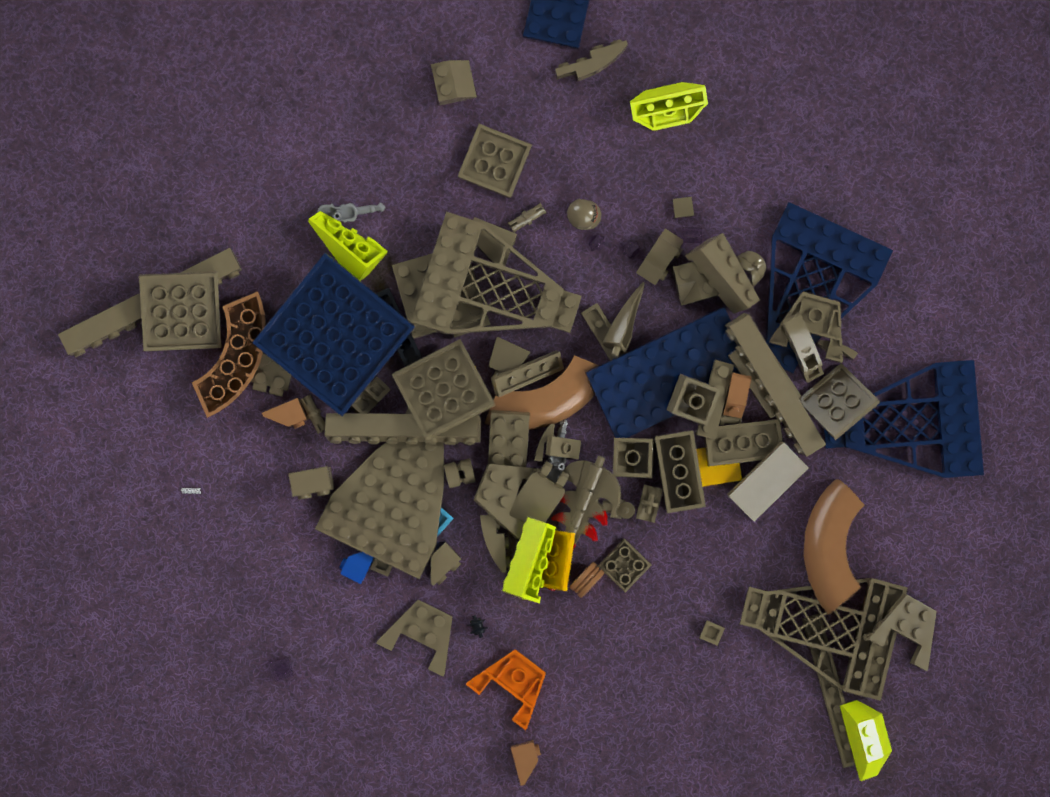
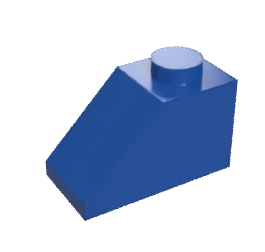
M363 552L348 556L340 564L339 568L342 569L340 574L362 584L374 558Z

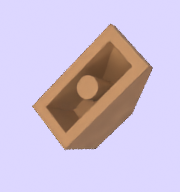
M732 373L723 407V415L742 418L752 376Z
M299 398L262 413L263 417L288 427L293 426L294 429L304 426V421L308 420Z
M534 740L511 746L521 786L525 785L538 763V756L541 755L539 745L534 744Z

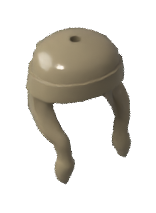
M746 251L737 256V259L743 270L750 273L752 279L750 283L754 287L763 278L766 271V263L758 253Z

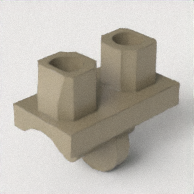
M644 485L636 515L637 519L655 523L663 489Z
M620 499L618 507H614L607 500L603 501L602 506L607 513H611L610 517L629 519L635 513L634 506L629 502H625V500Z

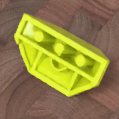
M685 82L645 90L630 101L633 121L653 131L691 123L701 110L708 105L705 85Z
M858 700L840 705L859 780L863 781L877 776L892 752L882 713Z

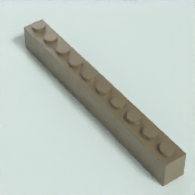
M228 248L180 273L217 271L218 286H220L222 280L226 278L233 279L239 276L242 268L233 250ZM140 293L59 333L58 336L67 354L70 356L74 355L75 357L81 356L86 353L85 349L99 347L103 344V340L107 338L112 340L120 336L119 332L125 329L130 331L136 328V323L142 321Z

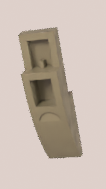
M615 40L611 42V45L605 47L603 45L595 46L589 53L590 59L584 57L576 60L574 64L563 63L558 65V68L555 69L557 79L576 75L578 82L599 73L611 65L625 51L627 40Z
M797 313L782 321L791 349L795 352L805 381L808 383L823 375L821 367L823 365L801 314Z
M489 514L480 515L483 537L489 553L502 573L507 572L506 568H510V556H506L505 549H509V537H505V533L497 534V530H500V523L493 516L491 517Z

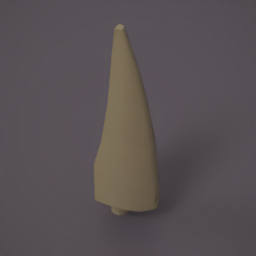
M644 282L641 283L623 305L602 343L603 346L612 350L610 355L614 358L618 357L619 352L626 353L631 341L634 321L644 289Z

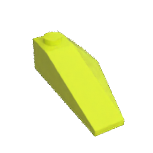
M321 211L308 220L337 262L360 281L368 276L388 253L374 239L370 237L364 239L357 234V230L353 228L349 230L343 227L340 221Z

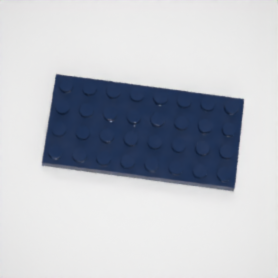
M725 307L585 372L615 438H628L674 416L675 414L669 412L667 407L680 374L708 384L714 360L733 364L728 355L736 350L735 347L737 345L726 334L728 329L725 325L731 322ZM734 366L732 373L739 374V372Z

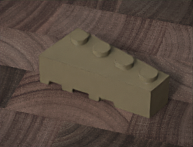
M723 233L707 239L685 255L688 260H692L697 265L695 267L696 270L706 276L708 279L707 283L711 288L714 287L719 292L718 296L733 314L749 309L760 300Z

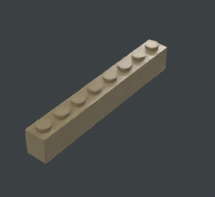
M743 313L725 325L728 329L726 331L727 336L731 341H735L737 353L740 357L744 356L747 361L745 364L746 368L751 374L754 373L757 378L755 380L756 385L766 393V396H764L769 406L773 405L776 410L774 412L775 417L785 425L786 428L783 430L788 438L792 437L795 442L793 447L799 455L802 454L808 457L825 446L824 440L750 315Z
M326 413L325 437L334 444H339L341 441H349L352 444L368 441L370 444H379V442L417 444V442H425L426 444L434 445L437 442H444L447 445H454L456 442H463L466 445H474L475 443H480L481 418L479 415H476L426 441L412 414L345 413L343 416H340L338 413Z

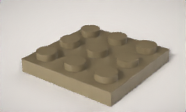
M478 124L458 178L511 199L532 144Z
M842 363L799 398L805 410L835 440L880 403Z

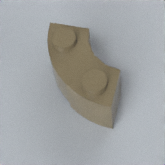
M665 228L636 273L654 285L657 284L659 279L663 281L669 272L666 268L674 257L678 258L683 251L681 245L684 240Z

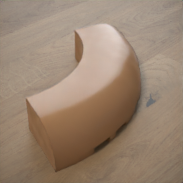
M258 292L222 306L227 322V338L223 352L210 371L192 382L207 418L220 412L239 397L254 377L260 364L263 351L252 343L266 326L263 304Z
M574 355L567 369L550 384L530 391H512L501 397L495 395L493 401L496 406L490 408L485 424L490 425L491 410L529 412V430L548 427L550 424H556L569 418L584 407L595 395L585 372L599 365Z
M835 479L819 497L811 511L804 535V563L808 580L813 588L814 595L828 615L861 588L848 565L846 539L854 517L865 505L839 479Z

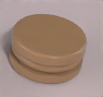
M592 562L569 588L578 593V597L582 598L605 572L602 569L600 570L596 563Z

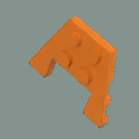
M514 649L470 679L466 685L480 695L491 679L523 703L512 718V721L526 730L546 672L518 650Z

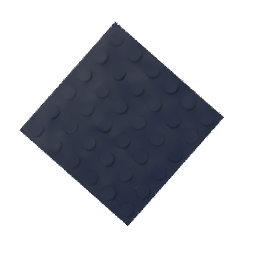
M324 253L252 343L340 416H343L416 326L331 256Z

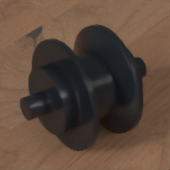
M473 615V620H470V624L467 626L472 627L470 634L474 633V635H479V638L483 637L482 633L488 627L483 626L485 619L481 620V617L477 618L476 615Z

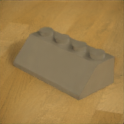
M693 430L654 437L666 513L706 507Z

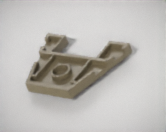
M802 292L783 321L800 313L810 334L830 339L825 359L842 363L840 302ZM781 322L770 338L769 343L787 347L788 338Z
M488 464L474 501L491 517L493 516L504 529L513 534L512 536L515 539L519 540L525 522L509 516L522 480L526 481L533 470L539 472L540 469Z
M903 594L889 609L887 616L876 624L874 631L868 633L865 639L883 647L890 630L918 644L910 663L927 671L937 611L911 596Z
M418 599L386 631L376 644L392 651L400 633L436 650L428 670L444 676L453 616Z

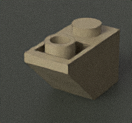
M444 542L431 555V584L433 586L436 583L440 585L447 578L445 574L450 569L454 572L461 565L459 562L461 557L447 542Z

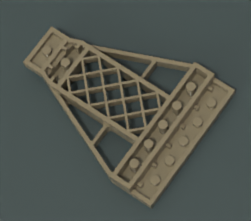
M446 212L411 323L447 335L530 328H554L570 333L582 296L564 291L562 287L484 223ZM482 230L486 231L504 246L501 260L497 264L474 256ZM507 250L535 271L538 276L505 267L503 261ZM471 262L477 264L470 268ZM483 266L495 269V271L487 275ZM481 267L485 276L475 281L470 271ZM499 272L503 282L493 286L489 277ZM502 272L514 276L508 280H505ZM469 273L473 282L464 286ZM487 278L491 288L481 293L477 283ZM517 278L522 288L512 292L507 283ZM520 278L533 282L524 286ZM505 284L510 294L499 298L495 289ZM536 284L540 294L530 298L526 288ZM539 284L545 285V286H544V289H543V292H542V290H541ZM475 285L479 294L469 299L465 289ZM493 290L498 300L488 305L483 295ZM523 290L528 300L518 304L514 294ZM462 291L466 298L460 297ZM511 296L516 306L506 311L501 301ZM541 296L538 308L536 310L532 300ZM481 297L484 304L475 302L473 300ZM530 302L534 312L524 316L520 307ZM458 303L473 306L484 311L479 328L451 329ZM500 303L503 310L491 306ZM518 308L521 316L510 312ZM488 312L523 322L521 325L483 327ZM535 315L534 320L529 319V317Z
M873 578L857 579V583H867L861 610L858 611L839 606L836 608L837 610L849 612V614L841 618L835 609L834 613L838 620L831 625L828 624L824 617L827 612L822 613L817 606L820 605L818 600L796 595L797 591L813 589L812 586L773 591L748 587L739 624L758 629L840 690L881 701L897 633L890 630L883 647L865 638L868 633L874 631L876 624L887 616L889 609L903 594H906L907 587ZM787 597L794 598L785 603ZM799 600L810 602L812 604L803 609ZM796 601L801 610L791 615L786 606ZM815 606L819 616L810 620L805 611ZM785 609L789 618L781 622L783 610ZM803 613L808 622L798 627L793 618ZM852 615L857 625L848 630L843 620ZM822 618L827 627L817 632L812 622ZM791 620L796 629L786 634L782 624ZM840 622L846 632L836 637L831 627ZM810 624L815 634L805 639L801 629ZM779 627L783 632L784 636L778 634ZM829 629L834 639L824 644L819 634ZM856 629L855 637L853 639L850 632ZM798 631L803 640L791 638L789 636ZM847 634L853 644L843 649L838 639ZM817 636L822 645L810 643L808 641ZM787 640L818 648L820 653L817 665L811 664L785 645L784 641ZM836 641L841 650L826 646ZM852 648L851 653L845 652L848 649ZM825 651L849 657L843 685H840L820 670Z

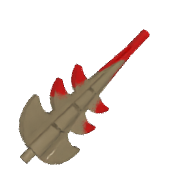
M599 455L595 463L576 461L570 463L563 470V472L569 475L568 481L576 486V491H565L564 496L559 501L568 505L571 509L570 512H560L551 519L566 526L565 532L575 533L573 550L581 534L588 536L592 541L598 540L597 532L588 521L589 518L597 519L603 526L607 525L606 510L598 502L599 499H607L614 507H618L620 503V485L616 477L603 467L605 458Z

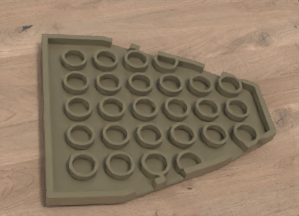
M386 442L331 495L315 530L420 579L437 544L444 491V442H437L434 445H429L425 442H417V444H407L406 442L389 444Z

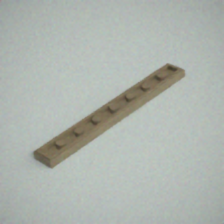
M815 614L808 617L810 620H812L815 617L819 616V614ZM805 617L801 618L803 625L808 622ZM822 618L812 622L817 632L824 629ZM810 624L804 627L807 638L815 634ZM826 631L819 635L824 644H826L828 639ZM817 636L808 641L810 643L822 645ZM810 647L813 662L816 666L820 651L818 648ZM825 651L820 670L840 684L832 653ZM817 673L843 768L853 766L855 761L840 705L846 704L843 692Z

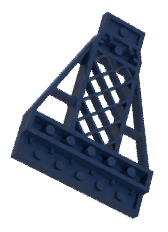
M790 202L787 203L771 237L765 342L783 369L793 374L798 361L795 352L791 349L789 340L787 347L769 343L770 338L782 322L780 314L789 312L792 308L788 297L796 294L800 296L802 292L810 289L812 294L816 295L813 288L823 285L827 294L823 296L824 298L828 297V299L836 300L848 306L841 313L842 319L878 285L893 250ZM776 241L801 252L799 261L792 274L775 268ZM806 255H809V256L812 257V258H809V259H807V260H804L805 257H806ZM814 260L817 270L807 273L804 263ZM817 260L822 261L830 266L820 269ZM802 266L805 275L796 278ZM831 268L835 278L825 281L821 271ZM835 268H837V269L840 270L838 276H837V273H836V271H835ZM774 272L789 279L775 311L773 310ZM819 272L822 283L812 286L809 275ZM844 273L870 284V287L853 303L836 295ZM806 277L809 288L799 290L796 280ZM835 281L829 293L826 283ZM794 283L797 292L789 294ZM786 300L789 309L780 312ZM811 334L815 344L821 336Z
M974 360L933 363L873 393L874 396L880 395L905 382L906 399L880 402L877 406L886 407L881 413L874 408L872 409L878 415L872 424L862 417L836 440L824 429L825 449L845 447L942 478L984 475ZM930 369H934L936 397L913 399L911 397L910 379ZM930 402H936L937 408L933 406ZM912 403H925L919 411L911 405ZM906 404L900 412L892 405ZM927 404L936 411L930 419L921 413ZM908 406L916 412L910 421L902 415ZM889 407L897 413L891 422L883 416ZM918 415L927 421L921 429L912 423ZM936 415H938V427L931 422ZM899 416L907 422L902 431L893 425ZM880 417L889 424L883 432L874 426ZM863 421H865L869 425L868 429L865 432ZM928 424L937 430L931 438L922 432ZM909 425L918 431L912 440L903 433ZM890 427L899 433L893 441L884 435ZM871 428L880 434L874 443L865 436ZM939 433L940 440H933ZM920 434L928 440L914 442ZM901 435L909 441L895 443ZM881 437L890 443L875 445ZM865 440L871 445H865ZM940 445L942 473L917 465L916 446ZM909 446L911 448L912 464L877 453L876 449Z

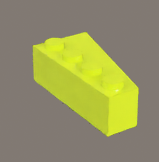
M529 517L523 525L521 538L516 545L514 558L510 563V570L504 580L502 591L540 603L541 597L538 596L539 588H543L545 580L542 579L543 570L548 567L549 561L546 555L552 548L555 526Z

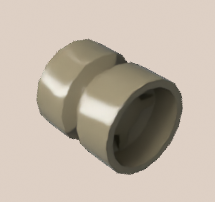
M470 458L460 460L459 464L455 462L444 464L449 488L458 487L462 482L465 485L476 482ZM464 470L465 475L460 476L459 471Z

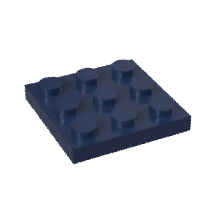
M531 0L523 37L579 49L589 0Z

